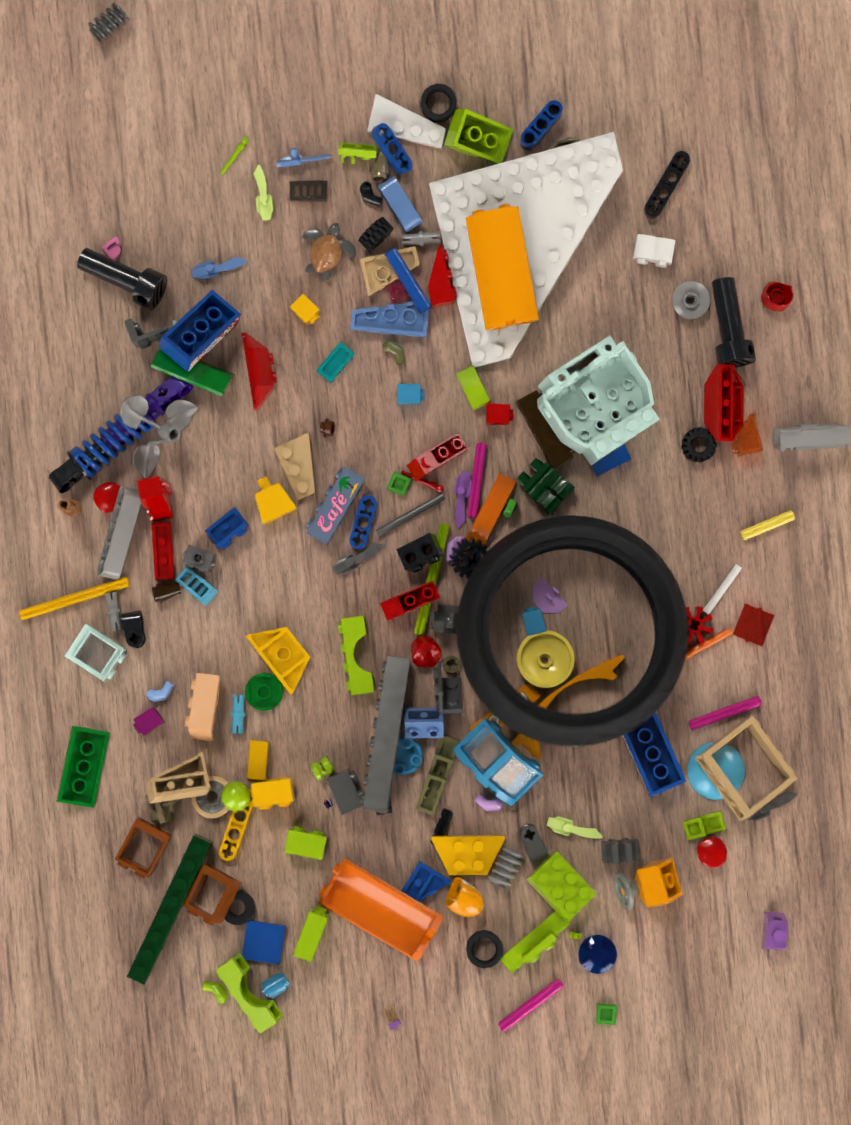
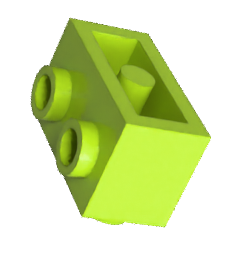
M294 826L293 829L289 828L284 853L322 860L328 835H323L324 831L315 829L312 832H307L304 827Z

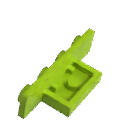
M554 911L502 955L500 960L511 973L516 971L525 962L527 964L530 961L534 963L541 957L540 953L544 949L548 951L556 944V936L569 926L570 922L564 921Z

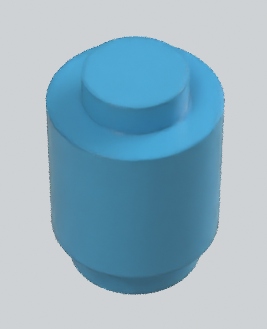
M283 972L280 974L276 973L262 982L263 987H261V990L266 998L270 996L273 999L286 991L290 983Z

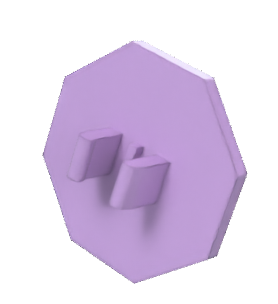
M543 578L533 585V602L543 613H560L568 606L558 595L560 591L556 587L552 588Z

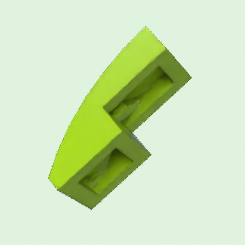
M722 810L683 821L688 840L727 829Z

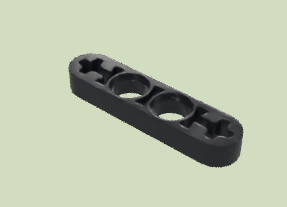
M679 151L673 156L644 207V214L648 218H657L690 163V156L687 152ZM685 157L684 161L686 164L682 163L679 169L674 168L678 163L676 158ZM674 172L677 175V180L674 182L667 180V173ZM658 189H666L668 195L665 198H660L657 195ZM655 201L663 203V205L658 203L655 209L658 211L657 213H649L650 209L648 206L652 207Z

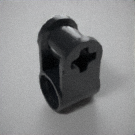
M141 611L121 614L127 644L133 648L142 647L145 644L146 638ZM135 634L140 637L137 644L131 641Z

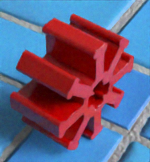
M696 606L693 617L689 610L690 607H686L688 644L692 643L693 634L697 639V643L705 642L700 631L712 634L713 628L702 626V623L713 620L711 614H707L706 617L699 619L703 607ZM691 620H693V622H697L698 625L695 626L696 630H694V628H689V625H691Z

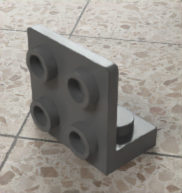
M132 319L124 321L132 343L136 348L140 347V349L150 347L154 341L158 340L160 342L161 337L169 330L168 326H164L143 334L138 322L135 323Z
M437 661L438 668H434L435 707L439 706V714L462 713L461 677L442 678L441 661Z

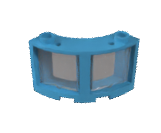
M484 718L453 749L466 768L469 767L476 773L474 777L486 788L489 786L491 790L496 792L495 796L511 806L543 776L540 764L535 759L528 758L518 750L501 732V727L496 721L491 722Z

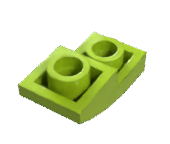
M473 365L456 374L473 410L491 402Z

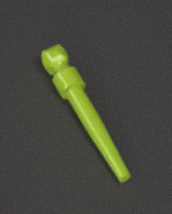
M243 137L242 142L236 146V150L221 170V175L225 173L239 153L244 150V146L249 143L248 137Z

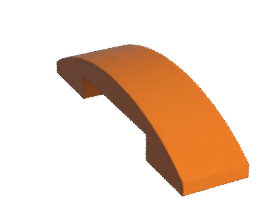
M499 473L466 538L468 541L473 537L475 542L480 539L482 545L486 543L516 483L515 480Z

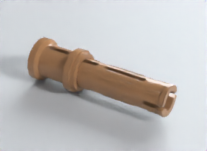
M63 498L58 501V508L68 516H78L82 511V506L77 500Z

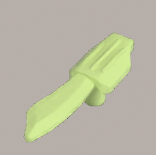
M258 164L253 174L260 196L256 197L257 212L260 214L262 221L271 220L273 202L272 196L267 195L265 175L260 164Z
M559 816L549 817L546 824L553 832L569 836L572 832L586 838H603L596 828L573 826L572 820Z

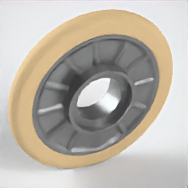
M208 776L210 790L206 795L192 797V804L195 810L203 817L218 818L228 812L221 799L222 789L228 782L221 777ZM210 792H216L218 796L217 800L213 803H210L207 799Z

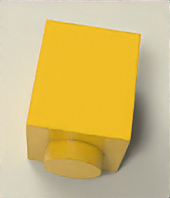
M304 294L290 306V309L306 325L309 323L314 324L320 317L318 315L320 309Z

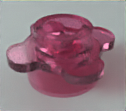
M396 281V283L386 287V292L391 296V302L397 303L399 299L408 296V292L404 289L401 281Z

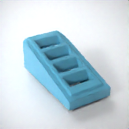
M187 566L175 579L205 606L218 593L214 587ZM191 573L192 576L190 577V579L186 583H184L183 581ZM197 578L198 581L190 588L189 586H190V585L195 581V579ZM202 583H203L204 586L198 591V593H196V590H197V589L202 585Z

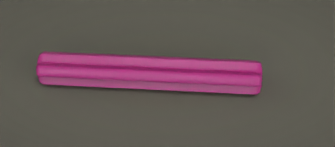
M485 443L476 444L472 486L467 517L477 518L487 447Z
M755 696L689 720L688 724L691 730H696L762 705V701L759 696Z
M557 978L501 1020L498 1023L500 1029L505 1032L561 990L564 987L562 982Z

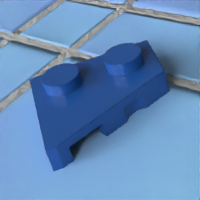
M419 861L401 891L421 902L442 887L450 884L451 880Z

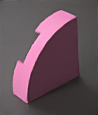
M115 236L101 248L109 258L117 261L121 254V243L118 237Z

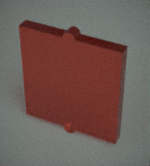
M744 604L732 635L745 639V642H752L762 646L775 615L763 611L762 608H755Z

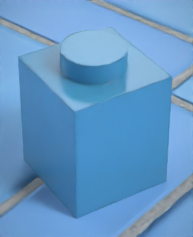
M397 384V405H420V400H424V389H421L420 384Z
M536 606L524 609L525 613L521 615L526 635L530 636L545 632L546 628L541 609L536 610Z

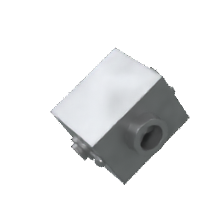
M188 545L187 550L183 554L184 559L182 563H185L190 568L196 567L201 572H210L216 563V554L192 545Z

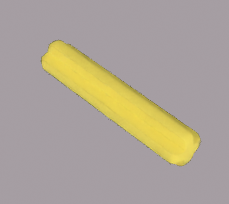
M791 510L740 531V535L743 540H747L795 520V515Z

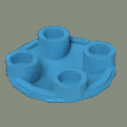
M400 737L395 765V773L398 775L413 773L422 763V749L414 739Z

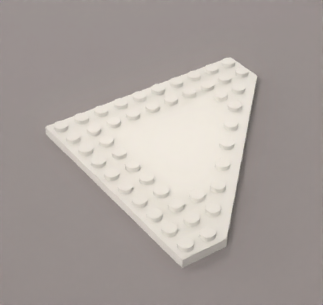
M614 132L429 183L444 249L447 250L448 265L452 271V282L457 293L456 299L471 362L475 368L511 359L531 323L512 325L500 330H485L465 218L473 215L472 212L482 209L488 211L499 209V206L503 204H510V207H519L537 312H539L590 224H592L598 214L600 207L623 172Z

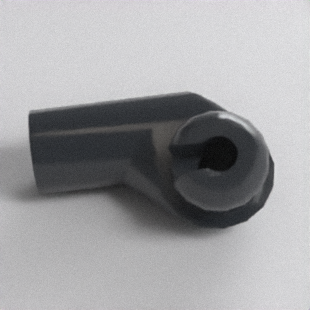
M364 181L360 186L363 200L380 207L383 198L374 195L371 183Z

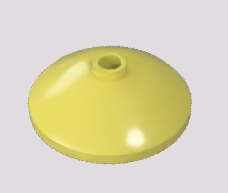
M546 630L545 632L526 637L517 652V666L520 674L527 682L536 687L552 688L560 685L570 676L574 667L575 657L571 644L565 637L554 631ZM546 657L548 663L543 664L541 658Z

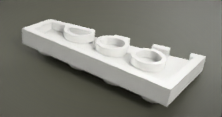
M377 94L375 95L367 132L372 133V129L375 126L385 123L390 127L397 139L442 149L446 128Z

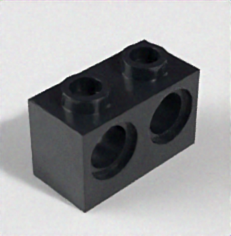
M428 533L396 549L404 569L413 573L422 570L423 566L428 563L430 565L440 561V557L444 556L436 535ZM432 545L433 551L427 555L426 549ZM415 553L416 559L413 563H410V556Z

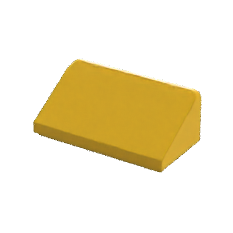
M250 740L247 778L266 780L269 741Z

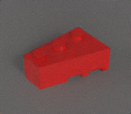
M160 476L136 480L140 500L144 508L149 509L147 514L150 515V521L155 522L174 518L169 494H172L171 484Z

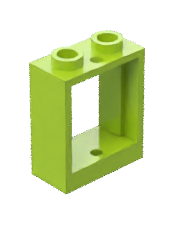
M317 905L315 908L311 907L293 956L312 962L330 914L326 912L327 909Z

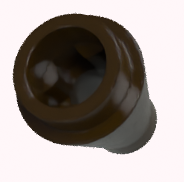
M179 583L156 584L155 587H152L155 602L160 601L162 603L181 594Z

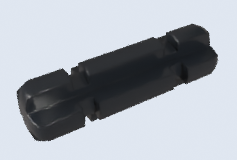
M445 808L442 810V817L439 818L434 830L435 834L432 836H444L449 824L448 820L451 819L453 814L451 810Z

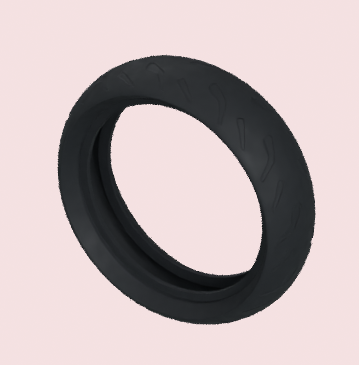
M567 515L541 519L514 530L488 550L472 571L464 587L457 615L456 632L460 660L466 677L481 702L492 714L513 730L529 738L559 746H588L604 743L619 738L646 722L657 712L674 689L683 668L688 646V620L684 598L673 573L663 559L650 545L631 531L614 523L587 516ZM565 549L583 550L612 560L635 579L650 605L654 620L655 639L648 668L632 692L607 708L575 714L557 712L541 707L515 690L504 677L495 661L489 638V616L494 597L505 579L517 567L546 552Z

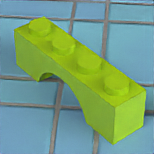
M364 616L343 618L341 623H338L339 635L343 634L344 642H340L342 654L346 653L347 661H343L344 672H348L349 680H346L347 692L351 691V695L375 692L372 672L363 670L357 664L354 657L357 642L367 635Z
M239 952L222 963L215 971L218 973L219 979L229 989L231 996L239 1003L241 1010L246 1013L252 1026L260 1034L276 1024L284 1015L273 1000L259 999L249 990L247 974L250 966Z

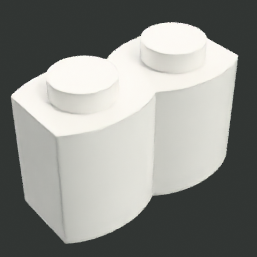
M637 234L633 259L637 260L639 264L653 262L656 263L655 266L666 268L667 265L672 263L675 240Z

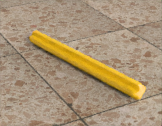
M123 577L19 610V616L21 620L32 618L129 587L130 583L127 577Z

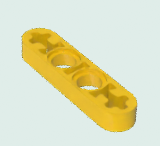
M251 789L249 791L252 800L248 804L250 808L249 810L246 808L242 810L246 813L245 820L238 821L235 817L236 812H232L219 849V855L224 861H231L237 855L254 805ZM235 828L239 831L240 836L238 839L230 838L229 831ZM226 840L231 843H237V846L232 845L231 852H233V855L225 857L223 849L226 850L229 846V843H225Z

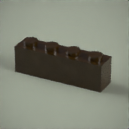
M536 390L517 400L516 404L549 465L554 469L573 459L572 454L575 452L560 442L538 409L537 399L542 393L539 394Z

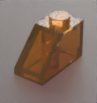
M754 413L747 416L732 443L733 452L738 457L763 451Z

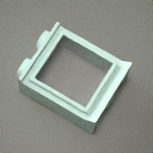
M85 624L65 654V657L104 682L107 679L111 680L115 675L116 670L114 668L118 663L121 664L127 656L125 654L127 649L91 625Z

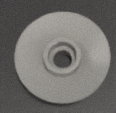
M687 281L680 284L673 292L672 305L676 313L681 317L696 319L704 315L708 310L710 295L706 287L701 283ZM692 298L694 303L688 304L687 299Z

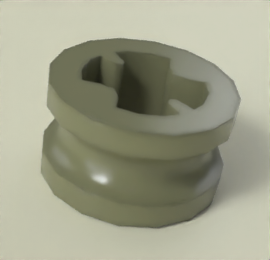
M455 656L447 657L443 662L445 671L448 673L457 672L460 668V660ZM450 659H454V663L457 664L456 669L453 667V670H449V666L446 665L447 661L450 662Z

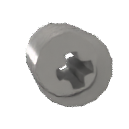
M503 848L502 851L506 855H499L502 863L495 862L498 870L492 869L491 871L495 876H488V879L493 884L508 891L505 885H512L508 878L515 879L512 872L519 871L515 865H522L523 863L519 858L525 859L526 856L511 848Z

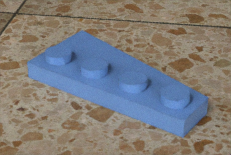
M412 301L404 304L352 310L350 330L426 338L429 309L420 313Z

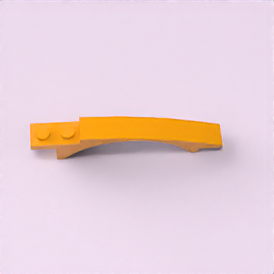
M622 654L607 660L574 677L548 695L538 705L547 708L558 693L579 681L588 679L615 680L617 675L612 670L625 656ZM517 731L515 732L517 736L513 740L508 739L516 748L521 744L537 760L541 757L538 740L529 738Z

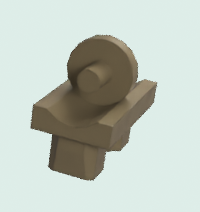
M146 794V795H145L146 803L149 805L150 803H149L148 794ZM178 799L155 803L156 811L150 812L151 822H160L162 824L174 820L172 812H175L173 804L179 803Z

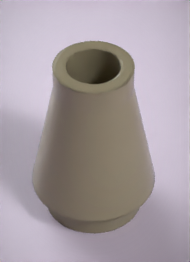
M383 152L377 153L371 171L372 179L379 182L386 181L387 177L390 176L389 163Z

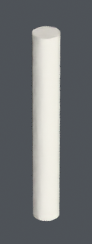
M735 564L702 610L703 612L710 614L742 569L739 565Z

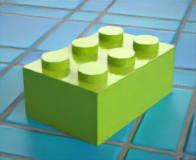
M558 851L552 852L526 878L564 921H570L597 894Z

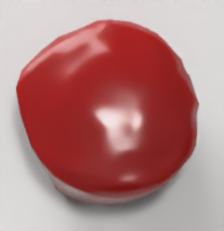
M769 282L763 288L761 294L763 305L775 312L784 311L793 300L792 286L780 282Z
M106 482L98 486L94 491L93 500L96 506L104 513H110L114 510L121 487L115 482Z
M419 636L412 642L411 655L413 663L417 667L432 668L440 660L441 648L431 636Z
M718 837L706 838L697 845L698 858L707 867H720L727 859V848Z

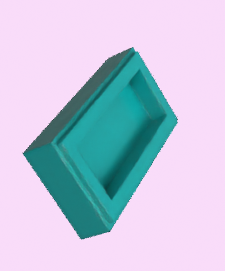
M340 341L316 371L332 383L354 357L355 353Z

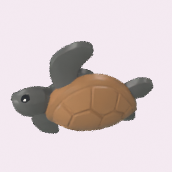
M338 223L330 226L327 235H324L320 229L315 228L305 231L302 236L303 239H315L310 251L312 263L306 267V272L313 273L316 271L322 273L323 278L327 281L331 278L329 270L339 262L342 250L352 258L356 255V250L350 241L337 240L340 234Z

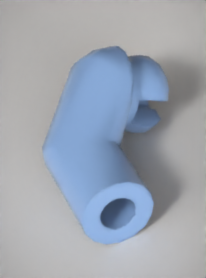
M166 681L161 690L150 689L147 692V698L151 702L166 700L175 685Z

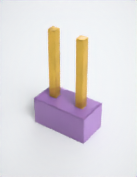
M389 1007L396 1021L391 1022L386 1010L384 1012L390 1022L388 1025L392 1030L401 1025L399 1019H396L392 1008Z

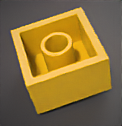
M292 776L251 783L254 807H259V810L270 809L273 804H278V807L290 806L291 802L295 800Z

